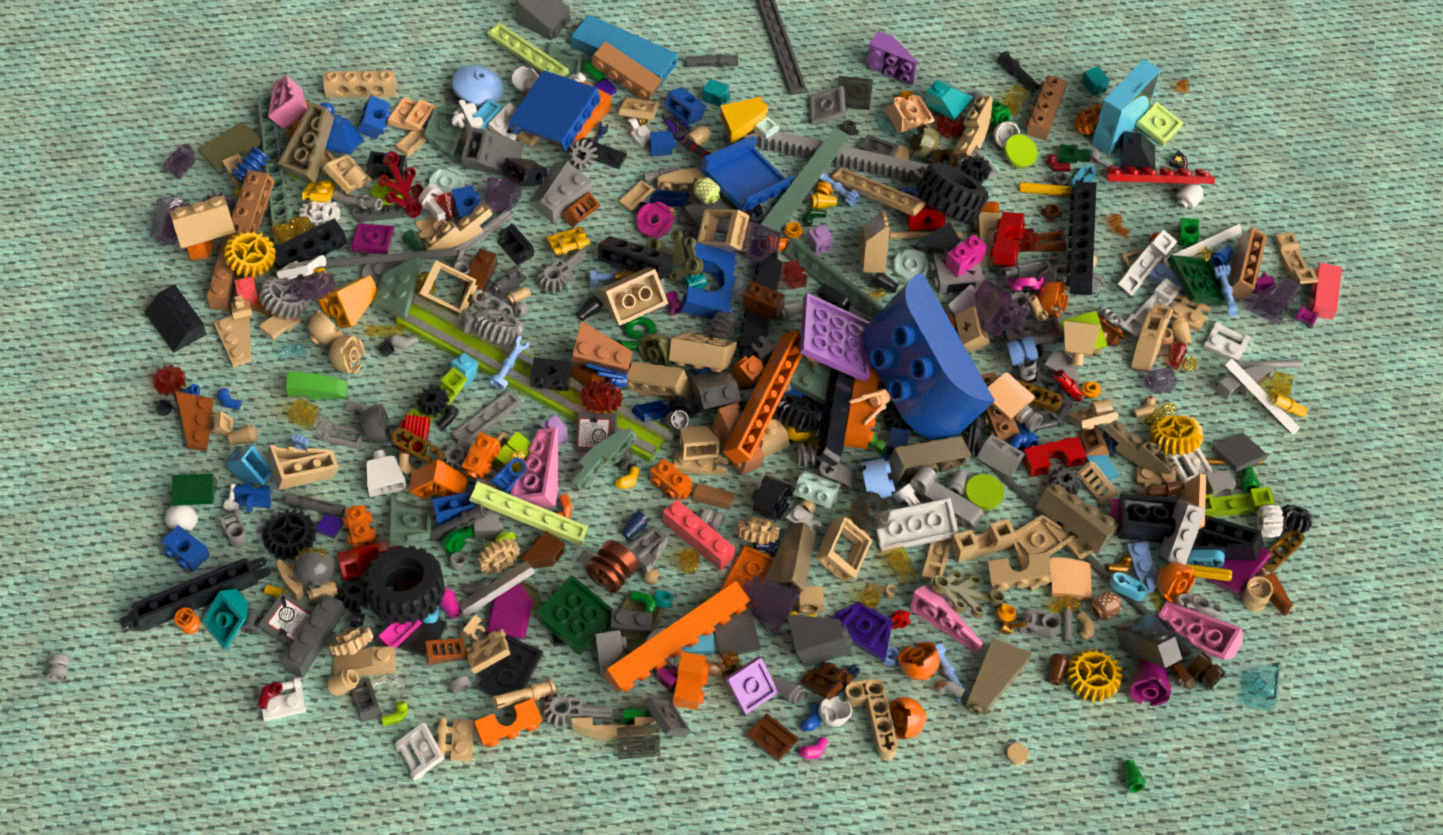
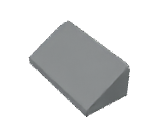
M970 284L948 304L946 313L952 314L955 318L956 314L972 306L977 308L984 300L974 286Z

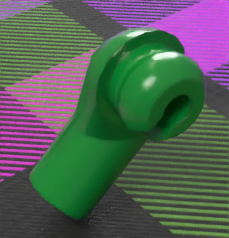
M633 591L631 600L644 603V611L654 613L655 607H657V602L648 593Z

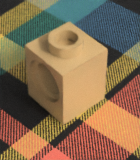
M806 586L804 591L794 594V605L798 606L799 613L823 612V586Z

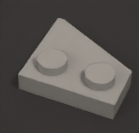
M654 527L626 548L636 557L639 566L649 572L666 547L668 538L659 529Z

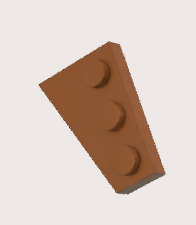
M175 391L174 399L177 402V411L182 422L186 448L207 451L214 399Z

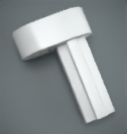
M430 184L420 194L418 202L440 222L441 219L445 220L446 213L437 204L442 197V191L437 185Z
M910 483L892 494L897 503L904 500L908 506L921 504L914 495L915 490Z

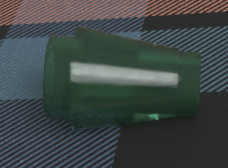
M410 229L403 234V244L413 252L427 251L417 231Z

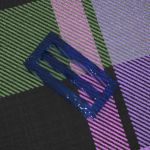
M655 190L649 199V203L661 202L666 206L683 207L687 201L686 199L689 198V193L687 191Z
M658 400L633 406L631 412L642 422L664 418L667 413L673 411L671 408L667 409L668 406L666 404L662 405L663 401Z

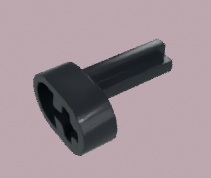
M977 417L963 430L964 432H969L967 448L971 453L970 457H977L980 432L984 430L985 420Z

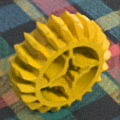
M246 230L244 234L239 231L237 236L233 234L231 240L228 239L224 248L226 264L231 266V272L237 270V275L243 273L245 278L248 275L254 278L255 274L261 277L262 272L267 274L275 261L273 243L269 242L268 237L262 238V232L257 235L255 230L252 233Z
M1180 413L1178 415L1171 414V416L1164 415L1163 418H1158L1157 421L1153 422L1150 429V440L1157 444L1166 455L1169 453L1173 456L1175 454L1182 456L1184 453L1189 455L1190 452H1195L1197 448H1200L1203 440V430L1198 421H1194V418H1188L1187 415L1180 416Z
M1089 648L1085 652L1080 650L1069 662L1066 671L1068 676L1067 683H1072L1070 686L1071 690L1077 688L1076 696L1081 693L1084 694L1083 700L1087 699L1088 696L1091 697V702L1095 701L1096 697L1100 702L1103 701L1104 697L1108 700L1111 694H1116L1117 689L1121 685L1122 674H1120L1121 667L1117 666L1118 660L1112 661V654L1106 656L1105 650L1101 653L1098 652L1097 648L1093 652ZM1079 669L1082 671V674L1085 676V680H1083V679L1081 678V676H1080V674H1079ZM1104 669L1107 670V672H1108V674H1109V676H1110V680L1107 678V675L1104 673V671H1103Z

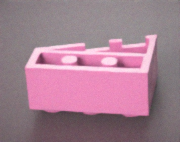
M287 75L274 83L268 117L282 129H285L287 126H292L308 109L302 88Z

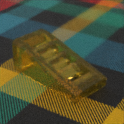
M1013 85L1003 102L1004 105L1009 107L1010 115L1017 117L1030 92L1028 89ZM1014 92H1018V93L1022 92V93H1024V94H1023V96H1021V95H1018V94H1016V93H1014Z

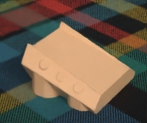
M913 95L908 100L896 97L892 105L886 107V115H888L897 130L896 133L916 128L922 123L929 124L934 122V118L921 96Z

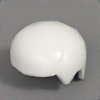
M521 66L513 72L512 83L518 91L526 93L532 88L539 75L533 68L529 69Z
M1010 121L1002 122L994 130V140L997 145L1004 148L1005 142L1011 136L1020 134V130L1016 124Z
M172 505L165 512L164 522L171 530L177 525L184 530H191L198 521V515L190 505Z
M838 696L833 697L831 700L825 698L819 704L818 714L825 724L832 727H840L851 717L852 707L849 701L843 702L839 700Z

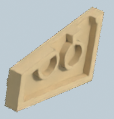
M233 315L213 322L233 368L250 362V316L234 320Z

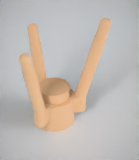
M885 389L849 400V403H855L870 399V403L878 407L864 421V425H867L880 411L886 409L885 404L890 401V395Z

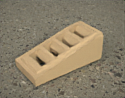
M1090 461L1077 472V475H1081V480L1101 504H1105L1118 493L1097 463ZM1098 476L1099 478L1092 483L1091 481ZM1103 482L1104 484L1097 489L1096 487ZM1109 488V491L1102 496L1101 493Z

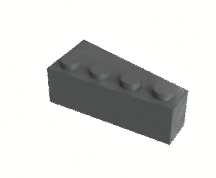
M1150 613L1136 620L1124 622L1121 627L1116 629L1121 648L1126 653L1164 668L1182 660L1176 637Z

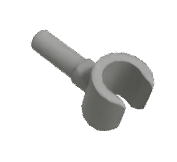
M1092 151L1089 162L1101 164L1106 168L1111 166L1100 159L1099 151Z

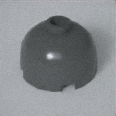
M376 404L366 408L361 415V422H358L359 433H363L370 442L384 443L391 440L390 425L388 426L386 420L388 415L383 404Z
M318 552L299 555L297 561L295 558L293 560L295 577L300 583L308 586L310 589L320 588L321 585L329 582L334 575V557L330 554H327V557H321V553Z

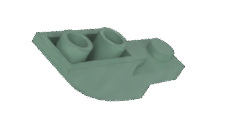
M631 428L619 431L589 450L578 462L582 466V470L572 481L575 487L581 491L584 488H588L593 481V477L604 469L606 462L612 466L615 462H619L627 447L629 448L634 444L637 436Z

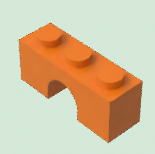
M534 698L512 707L515 720L510 726L499 724L495 714L474 721L473 724L481 745L487 744V747L490 748L499 744V739L507 737V740L520 736L518 732L526 729L527 732L538 729V724L543 721Z

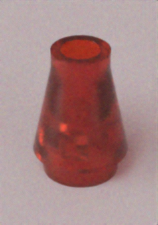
M448 192L436 196L437 204L446 213L445 219L455 218L454 197L451 196V193Z
M1174 341L1169 346L1168 368L1179 369L1187 353V346L1183 342Z

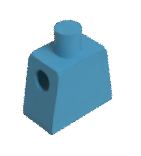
M253 445L236 448L225 462L227 469L232 471L242 482L264 485L272 474L269 464Z

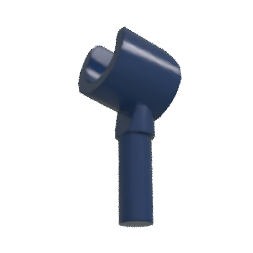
M602 121L598 123V133L593 142H598L600 137L608 132V124L602 127Z

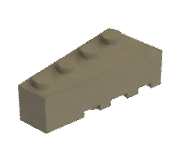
M311 102L277 163L287 174L316 184L334 120L333 115L327 108Z
M962 436L948 437L943 440H931L926 443H915L909 446H898L893 450L888 460L891 473H887L888 479L893 480L895 488L899 486V482L906 480V482L910 483L922 465L931 467L935 473L938 470L945 472L965 465L971 453Z
M1054 483L1045 489L1036 506L1037 509L1054 522L1060 521L1065 531L1079 536L1078 541L1083 545L1088 543L1093 547L1091 551L1096 555L1109 544L1120 525L1111 516L1102 514L1095 506L1084 503L1080 497L1068 493L1061 485Z

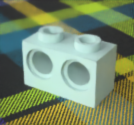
M804 471L799 476L794 495L830 509L836 501L841 484Z

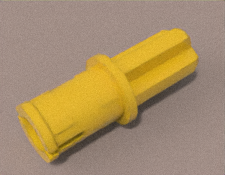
M1275 393L1271 399L1273 405L1283 408L1287 413L1291 412L1297 416L1305 417L1308 412L1306 407L1296 403L1294 399H1288L1279 393Z

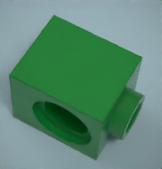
M1180 219L1177 227L1178 245L1190 247L1197 244L1200 236L1199 219Z

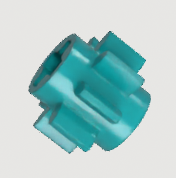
M703 273L698 275L688 274L689 278H685L686 288L689 286L703 290V287L707 286Z

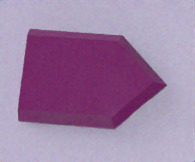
M520 583L492 600L485 631L486 635L503 629L506 636L517 639L526 638L533 600Z

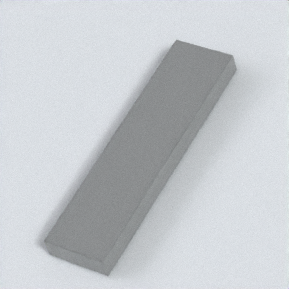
M510 390L506 391L453 431L451 437L456 442L461 440L463 444L469 445L476 439L479 432H486L520 406L522 401Z
M526 560L464 599L458 605L464 615L468 616L535 572Z

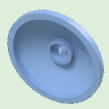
M466 65L459 68L452 78V88L455 94L466 103L472 102L475 106L481 107L488 99L497 103L503 95L504 87L501 79L487 67Z

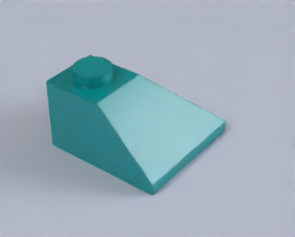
M936 80L927 90L925 104L955 120L973 100V96L946 81Z
M237 589L219 591L201 620V623L224 649L229 647L247 618L249 602Z

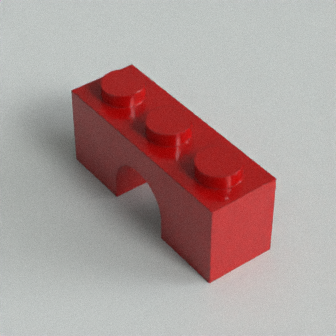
M1002 212L1001 219L997 221L998 232L994 233L995 244L990 249V256L993 257L994 264L1016 266L1019 254L1018 240L1011 239H1022L1025 229L1024 213Z
M1067 437L1061 441H1050L1044 445L1027 447L1023 451L1025 455L1022 461L1029 477L1048 473L1050 458L1061 460L1066 469L1068 466L1071 468L1084 465L1087 455L1079 437Z
M388 539L337 553L343 579L348 580L363 576V571L369 567L373 559L376 560L377 555L381 552L383 554L386 553V550L390 548L396 549L398 546L389 547Z

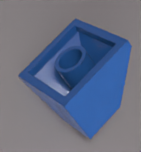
M334 114L333 124L325 149L351 155L362 144L364 139L349 119Z

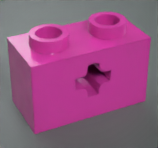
M972 235L947 253L945 267L958 278L984 259L987 245L975 235Z

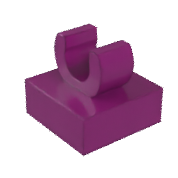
M1263 272L1261 278L1257 277L1255 290L1252 291L1253 294L1271 291L1275 283L1273 276L1267 277V274Z
M674 665L668 671L664 667L660 668L657 671L656 680L670 692L675 690L678 668Z

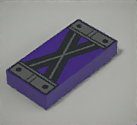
M669 111L662 114L663 121L677 142L684 140L685 136L692 131L686 123Z

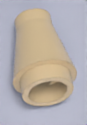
M1184 318L1173 321L1171 323V330L1181 346L1191 345L1192 341L1188 322Z
M249 424L228 434V440L231 445L254 443L255 440L259 439L255 425L250 426Z

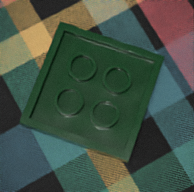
M1171 255L1167 259L1171 270L1176 275L1178 283L1183 288L1190 303L1227 305L1225 296L1221 292V282L1215 278L1214 267L1209 258Z
M571 575L538 609L533 617L581 656L596 640V634L602 633L611 623L613 608Z

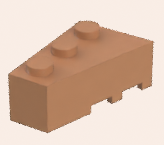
M581 321L571 362L583 366L589 363L627 374L633 352Z
M738 402L718 409L711 431L720 440L719 446L722 452L741 417L737 410L740 408ZM758 444L751 460L735 464L730 458L729 460L734 468L743 475L761 467L765 455Z

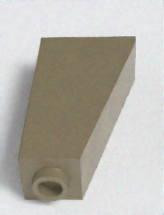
M804 522L789 524L763 581L776 594L805 590L816 534Z
M993 638L968 698L966 708L973 714L986 715L1027 666L1031 653Z

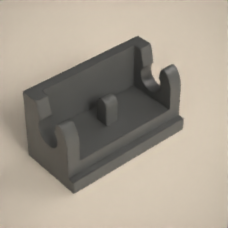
M762 335L758 337L760 348L752 343V349L757 354V358L762 361L764 367L768 363L775 347Z

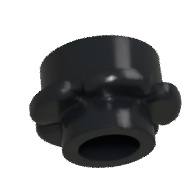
M353 610L350 626H363L365 615L361 614L362 610Z

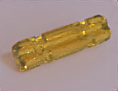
M368 326L367 334L369 337H376V335L378 337H390L392 334L404 337L405 329L404 326H396V328L394 326H378V328L376 326Z
M1173 402L1167 403L1152 413V415L1146 417L1144 424L1151 428L1153 422L1157 421L1158 418L1174 413L1177 406Z

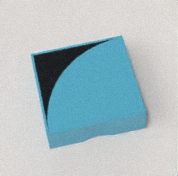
M1143 59L1104 99L1092 146L1110 155L1121 143L1123 132L1133 131L1137 121L1150 108L1161 69Z

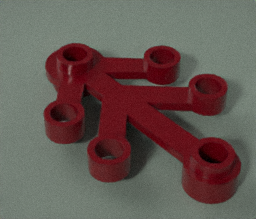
M389 151L384 155L383 163L385 166L390 167L396 183L384 174L377 178V183L381 187L388 186L404 198L403 200L395 192L389 191L384 196L387 203L394 202L403 207L409 217L417 218L422 211L418 198L424 190L423 186L417 183L411 188L413 178L416 176V171L412 167L404 171L405 181L403 180L396 165L399 163V156L396 152ZM410 188H411V192L413 193L412 198H411V196H410V194H409Z

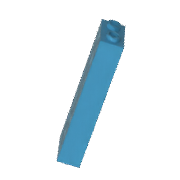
M588 15L585 20H582L577 30H574L570 36L573 48L591 56L606 41L661 78V85L677 65L678 53L592 15Z

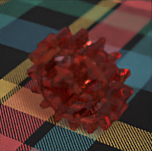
M602 380L599 383L592 381V385L586 384V388H582L580 401L583 407L586 406L587 411L592 409L594 414L597 411L601 415H603L604 411L610 414L611 410L617 411V407H621L623 394L621 393V388H617L616 384L610 385V381L606 382V384Z

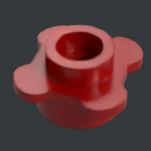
M904 610L895 611L891 615L892 628H904L911 623L909 619L910 612Z

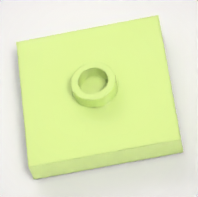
M1156 101L1135 125L1163 146L1182 126L1183 122Z

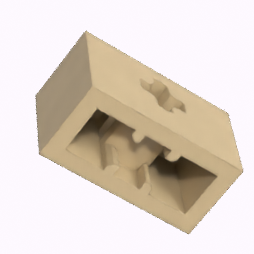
M972 306L955 315L959 338L966 350L974 352L990 344L984 316L980 310Z

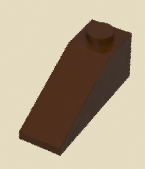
M480 248L472 262L468 276L476 279L475 285L478 286L476 290L481 289L484 293L498 265L496 253ZM467 282L465 283L460 301L468 287L469 283ZM483 293L476 296L478 301L481 300ZM469 295L467 299L470 302L469 306L477 308V305L471 299L472 295Z

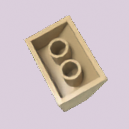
M224 195L216 196L203 202H195L189 206L178 207L170 211L181 248L236 233Z
M647 267L599 289L606 309L618 326L668 304L656 269Z

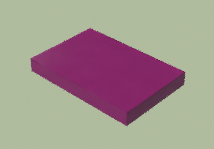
M1262 548L1257 560H1224V565L1220 568L1232 570L1231 581L1204 579L1239 595L1249 580L1256 575L1271 557V551Z

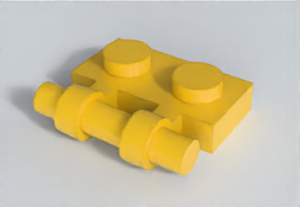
M581 227L546 237L547 244L554 251L555 255L561 253L562 255L568 254V251L574 249L581 250L584 249V246L590 245L589 238H586V234Z

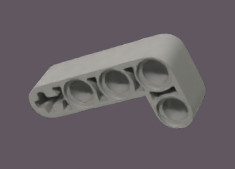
M922 465L910 482V485L915 490L914 495L922 503L951 498L954 515L958 518L957 523L968 530H974L984 516L982 509L935 481V471L927 465Z

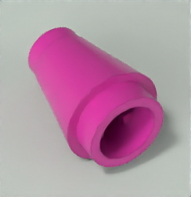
M445 588V595L442 597L443 601L440 607L450 619H454L461 615V611L454 591H451L450 588Z

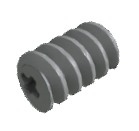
M818 442L815 443L814 448L811 443H807L806 448L803 443L799 444L797 449L798 468H800L801 462L804 463L805 468L809 462H811L813 467H815L816 462H819L820 465L824 462L816 457Z

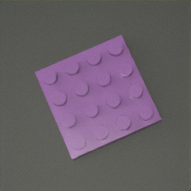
M807 293L803 297L800 353L866 382L869 379L870 359L864 348L863 333L869 321Z

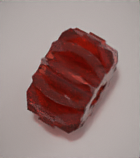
M941 113L936 122L937 132H940L941 136L947 135V139L950 136L954 139L957 136L961 137L966 129V126L963 124L965 117H962L960 113L955 120H952Z
M171 364L169 367L163 365V369H157L156 374H153V386L160 395L164 393L166 397L170 393L174 395L175 391L182 392V387L186 386L185 373H183L179 366L174 367Z

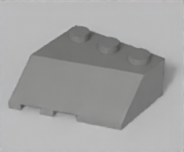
M568 161L556 162L529 201V204L554 224L563 217L561 213L588 192L593 194L592 181Z

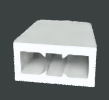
M375 451L373 453L374 459L367 461L369 496L374 497L407 489L405 478L395 456L386 457L385 451Z

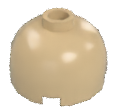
M319 309L309 319L308 330L312 334L309 338L316 345L321 343L324 346H331L335 340L345 336Z
M342 336L333 342L328 353L332 366L339 372L356 374L362 365H358L361 356H364V346L359 338H355V336Z

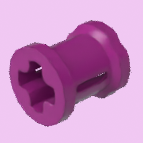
M671 291L665 294L671 316L681 313L682 303L678 299L677 292Z
M1302 305L1295 320H1301L1312 328L1319 313H1314Z

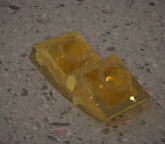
M307 216L292 218L290 223L274 225L272 232L281 244L313 229L314 226Z

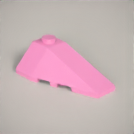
M556 427L538 430L529 448L530 453L526 461H524L526 472L511 489L510 494L542 508L555 507L558 492V429Z
M927 585L916 589L910 611L978 654L981 650L982 642L958 613L952 609V606L941 594L935 593Z
M1168 601L1158 615L1161 621L1169 620L1177 633L1204 653L1222 660L1234 658L1243 643L1241 627Z

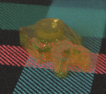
M903 546L885 555V559L894 574L900 571L903 583L908 582L906 574H910L913 579L917 577L915 570L909 568L913 562Z

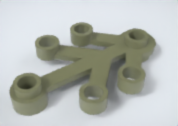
M674 230L671 233V239L674 242L676 252L663 246L662 241L659 239L650 238L646 247L673 255L672 268L680 264L685 265L679 271H672L669 278L671 281L678 283L683 276L687 274L698 275L703 270V261L696 257L694 249L696 246L695 238L686 237L684 239V246L687 247L689 258L685 257L681 243L683 233L681 231Z
M953 570L947 577L937 575L930 581L932 590L935 593L943 594L953 603L952 609L956 613H962L967 604L971 608V615L975 618H981L984 608L978 605L972 598L986 601L992 608L1000 607L1005 600L1004 594L999 590H992L989 594L970 590V588H978L981 583V579L976 575H971L968 580L958 586L951 585V583L958 584L963 578L961 572ZM953 593L957 594L962 600H959Z

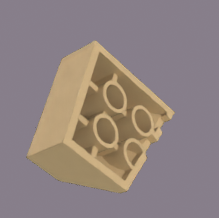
M881 211L862 225V233H858L859 264L863 265V272L885 273L890 231L886 211Z
M688 331L671 338L669 361H675L676 365L685 366L687 363L692 364L694 368L703 369L704 367H710L711 371L722 372V370L729 367L737 342L721 338H712L710 340L709 335H695V332Z

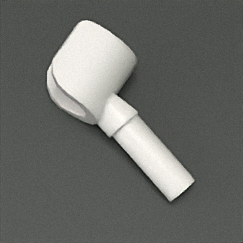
M230 484L229 497L224 503V509L231 513L234 509H239V503L234 501L235 484Z

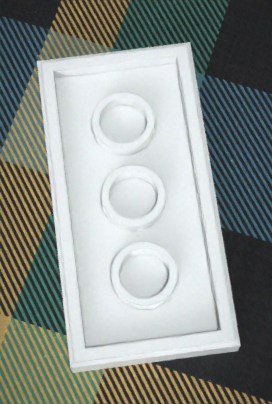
M951 498L873 514L881 553L951 539L954 534H958Z

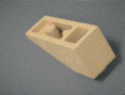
M371 647L359 650L353 655L335 656L333 676L345 669L354 670L358 676L395 675L394 647Z

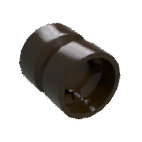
M1204 652L1199 654L1186 669L1194 679H1200L1199 683L1207 691L1212 689L1226 672L1218 664H1212V659Z

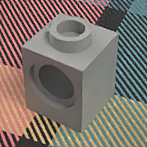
M1229 470L1206 474L1207 495L1212 494L1213 498L1232 495L1236 483L1234 477H1231Z

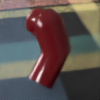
M1047 155L1046 165L1053 171L1070 172V163H1059L1056 161V155Z
M273 682L263 687L259 695L257 707L267 709L269 699L279 695L283 690L282 684L280 682Z

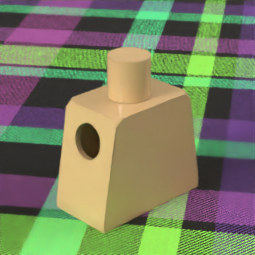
M1064 321L1065 354L1072 355V366L1082 367L1084 357H1092L1101 325Z
M779 419L770 420L759 442L765 457L790 446L788 433Z
M687 425V427L680 429L679 445L683 461L719 457L720 440L707 426L694 427L693 425Z

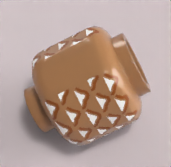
M1105 591L1092 599L1091 613L1098 620L1108 621L1120 613L1121 600L1118 595Z

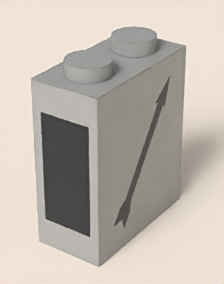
M947 253L933 255V261L930 262V272L934 273L933 285L934 288L938 289L939 294L963 292L970 284L976 290H982L984 278L980 262L957 278L945 267Z

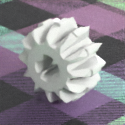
M1274 505L1260 506L1257 512L1256 525L1258 530L1262 532V537L1274 538L1280 536L1283 530L1284 518L1282 517V510H1280L1279 506Z

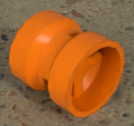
M182 608L176 612L174 617L175 623L184 633L193 634L199 630L201 622L192 609Z

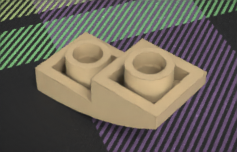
M279 559L276 562L281 579L289 593L299 602L304 597L303 586L296 580L292 565L288 562L284 563Z

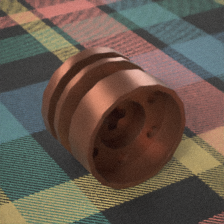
M607 540L598 550V555H594L591 561L585 565V570L591 580L600 587L605 588L606 591L614 594L618 593L621 586L625 585L626 578H630L639 568V563L633 553L614 540Z

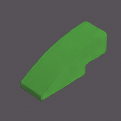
M287 372L286 390L288 396H308V399H347L348 381L321 374Z

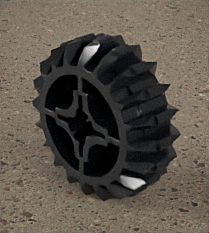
M784 393L773 415L780 422H784L785 425L795 427L798 430L812 431L816 430L819 424H821L823 411L814 402L809 401V399L797 396L796 394Z
M295 508L292 512L286 509L285 513L282 514L278 511V516L271 515V521H266V527L262 529L263 544L268 549L270 555L274 553L276 558L281 556L284 561L287 556H290V559L293 561V555L299 556L301 552L308 553V548H313V542H316L317 530L314 521L311 520L309 515H305L303 511L297 513Z

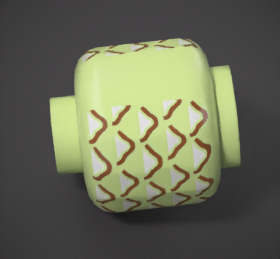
M700 178L693 186L694 196L704 204L715 203L720 197V187L711 178Z

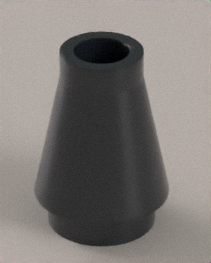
M876 272L871 282L874 288L895 294L899 286L898 283L885 273Z
M595 295L588 297L576 313V316L581 321H584L601 311L603 303Z

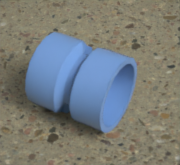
M1032 335L1021 338L1020 342L1013 340L1006 343L1012 366L1022 364L1025 359L1028 362L1038 359Z

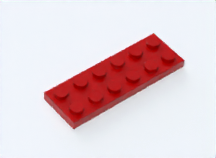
M1107 166V169L1102 168V176L1107 181L1215 184V177L1202 168H1196L1195 171H1188V168H1178V171H1173L1167 167H1161L1160 170H1153V167H1143L1142 170H1137L1136 167L1125 166V169H1118L1117 166Z

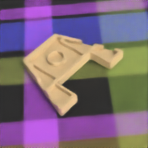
M1040 515L1015 531L1016 538L1013 547L1022 571L1029 565L1028 555L1048 552L1049 556L1065 546H1067L1077 560H1082L1092 553L1093 547L1089 544L1083 545L1078 541L1077 536L1070 535L1063 530V527L1044 515ZM1034 584L1029 585L1028 587L1029 590L1032 592L1035 589L1039 588L1040 585Z

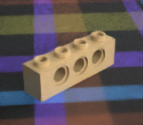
M324 71L323 86L326 98L370 97V95L374 97H396L397 83L395 71Z

